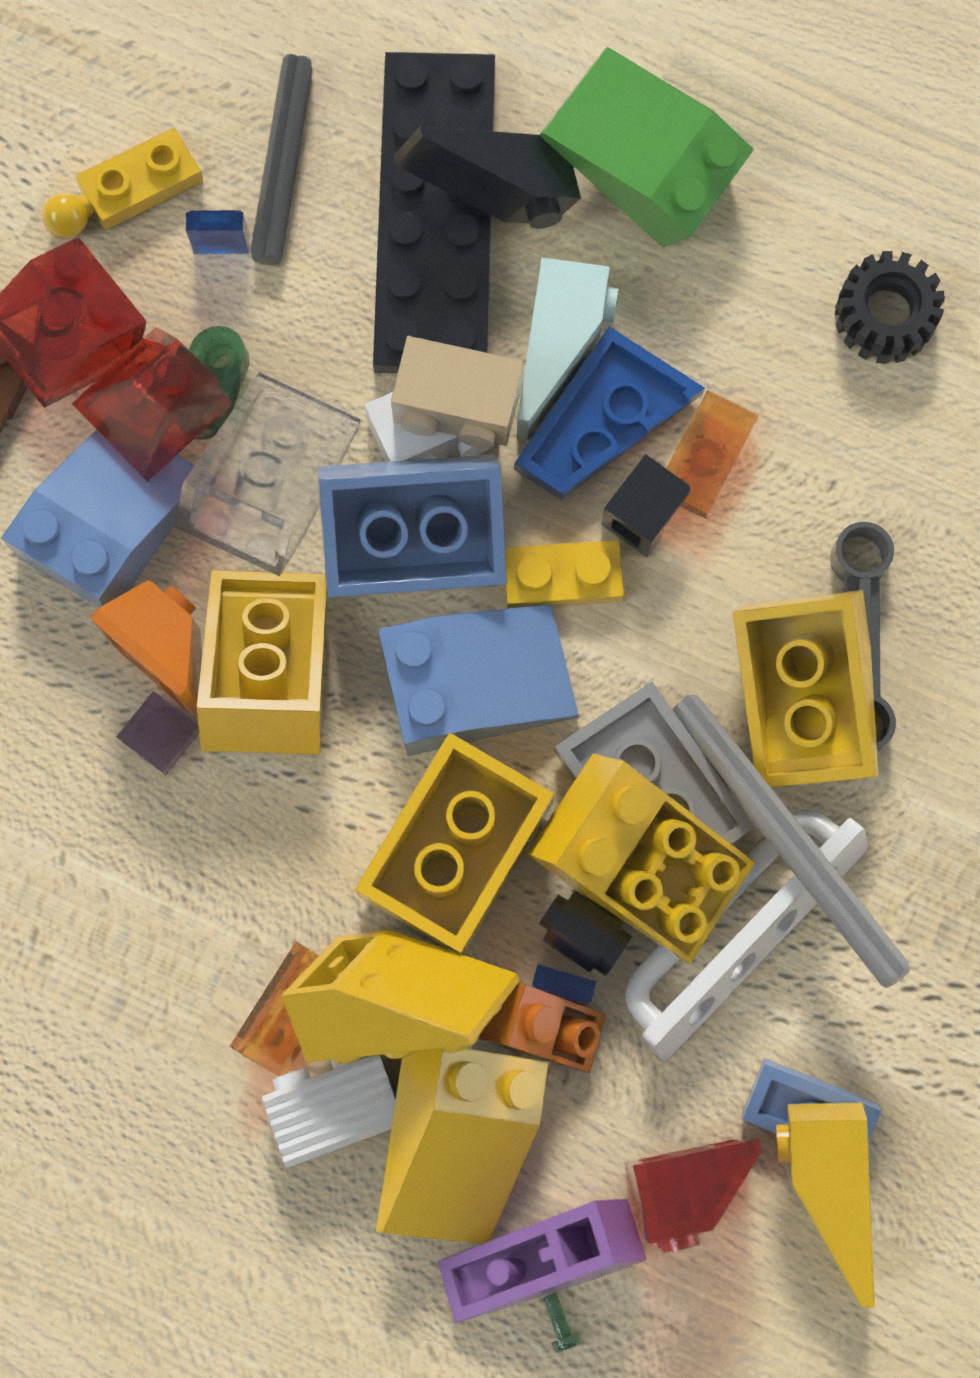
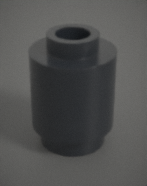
M576 890L569 900L558 894L539 922V925L548 930L542 940L544 943L590 973L594 968L604 976L608 975L632 938V935L620 928L623 924L622 921Z

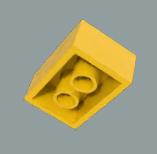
M449 732L354 890L359 898L443 948L464 955L553 805L555 793Z

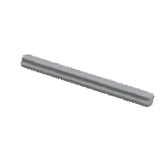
M692 694L678 702L672 710L724 784L880 985L887 988L902 980L910 971L907 959L701 698Z

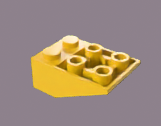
M594 753L526 853L569 886L688 964H691L755 864L749 857L625 761Z
M388 929L336 937L281 997L306 1062L333 1060L336 1064H347L363 1056L386 1054L388 1058L397 1059L420 1050L441 1048L445 1053H454L467 1049L478 1040L479 1034L494 1014L502 1008V1004L519 983V979L515 972Z

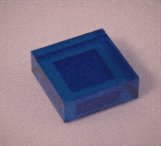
M199 210L186 212V233L194 254H249L250 235L243 211Z
M537 964L531 987L586 1007L592 1001L597 981Z

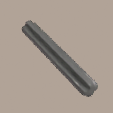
M287 54L282 59L250 249L253 261L259 264L274 266L278 265L282 260L313 73L311 59L304 55Z

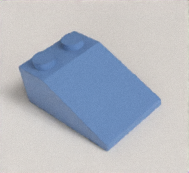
M112 414L33 491L1 539L19 559L99 608L132 588L196 495L208 474Z
M552 604L434 616L378 629L407 757L440 749L449 732L469 743L570 720L579 716Z

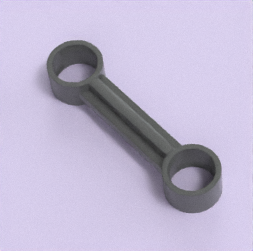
M857 522L849 525L841 532L832 547L830 562L836 576L845 583V592L863 590L871 645L874 710L883 723L882 735L876 742L878 752L891 740L896 728L894 711L889 703L881 698L880 578L892 563L894 544L890 535L881 526L871 522ZM853 537H863L871 540L880 550L881 565L870 572H860L851 568L842 555L845 541Z

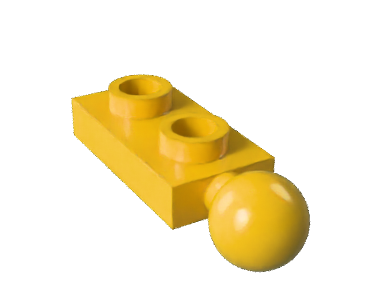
M173 127L75 175L82 194L75 196L70 193H57L51 196L44 204L42 219L47 230L59 238L67 239L79 235L84 230L88 217L93 214L96 215L105 231L202 183V171L179 133Z

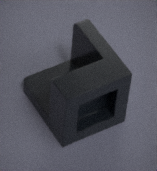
M645 454L604 507L601 525L648 557L660 542L664 527L689 496L691 487Z

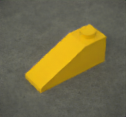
M863 1103L787 1104L788 1124H776L778 1163H790L792 1184L861 1307L875 1308L868 1130Z

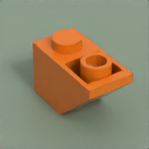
M518 983L502 1004V1008L494 1014L479 1034L478 1040L590 1073L606 1014Z

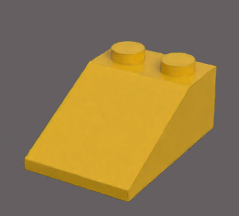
M211 570L197 700L201 751L320 755L327 610L325 574Z
M863 590L751 604L733 611L754 767L770 787L877 777L878 763L872 658Z
M441 1048L420 1050L402 1057L376 1232L476 1244L489 1242L540 1126L548 1062L468 1048L454 1053H445Z

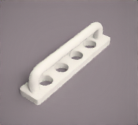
M801 810L791 813L807 834L814 836L823 843L819 849L841 877L849 871L869 848L865 829L852 818L847 819L839 827L831 819L817 811ZM765 836L746 855L755 864L725 911L779 856V853ZM796 875L774 895L663 1012L651 1002L649 992L680 958L659 945L634 971L627 982L625 992L627 1008L633 1018L645 1029L642 1034L643 1039L651 1051L663 1062H666L817 904Z

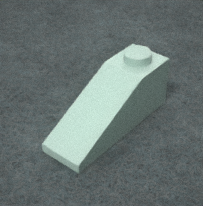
M541 258L517 418V439L528 440L599 342L602 322H614L618 289L607 287L609 266Z

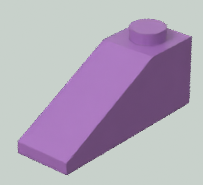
M628 1199L592 1201L439 1260L438 1265L454 1322L459 1323L603 1277L646 1261L647 1258Z

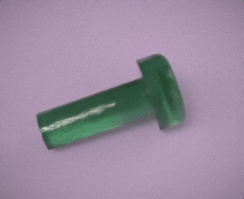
M557 1292L543 1297L557 1337V1341L551 1343L554 1352L561 1353L581 1344L579 1333L571 1334Z

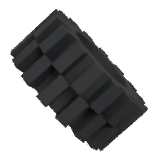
M882 251L878 261L875 260L873 254L863 259L860 267L856 264L850 271L838 296L834 315H839L836 322L838 333L847 332L844 340L846 346L849 349L856 343L861 346L858 356L867 360L870 352L878 354L876 363L886 364L890 356H894L895 362L899 363L905 361L910 352L913 356L922 351L925 343L929 342L942 319L944 309H941V306L945 301L944 290L936 291L940 283L936 273L928 278L924 275L929 265L922 259L916 267L908 264L912 254L902 252L899 260L894 261L892 251ZM881 290H890L900 294L909 304L910 317L904 323L895 326L877 321L871 315L868 308L870 296Z

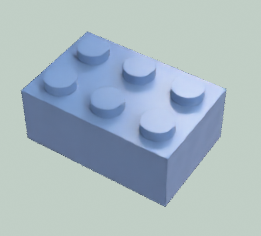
M494 455L317 467L328 598L507 584L501 466Z

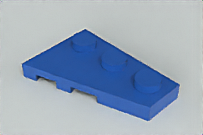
M609 326L515 461L514 470L558 499L563 500L702 396L705 387Z

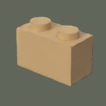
M407 336L391 398L393 422L401 423V427L404 430L416 435L433 436L436 431L459 436V440L462 443L476 448L489 449L494 444L508 446L523 382V361Z

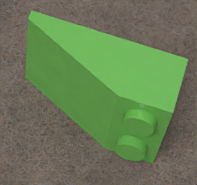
M609 47L603 49L539 134L662 247L688 238L694 233L754 151V148L713 110Z

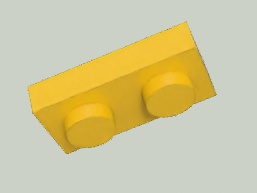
M619 540L505 547L507 609L552 604V606L623 601L624 593Z

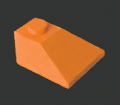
M147 580L97 608L89 619L107 641L190 715L197 719L202 647L201 630L191 616L196 607L172 585H169L163 592L153 582Z

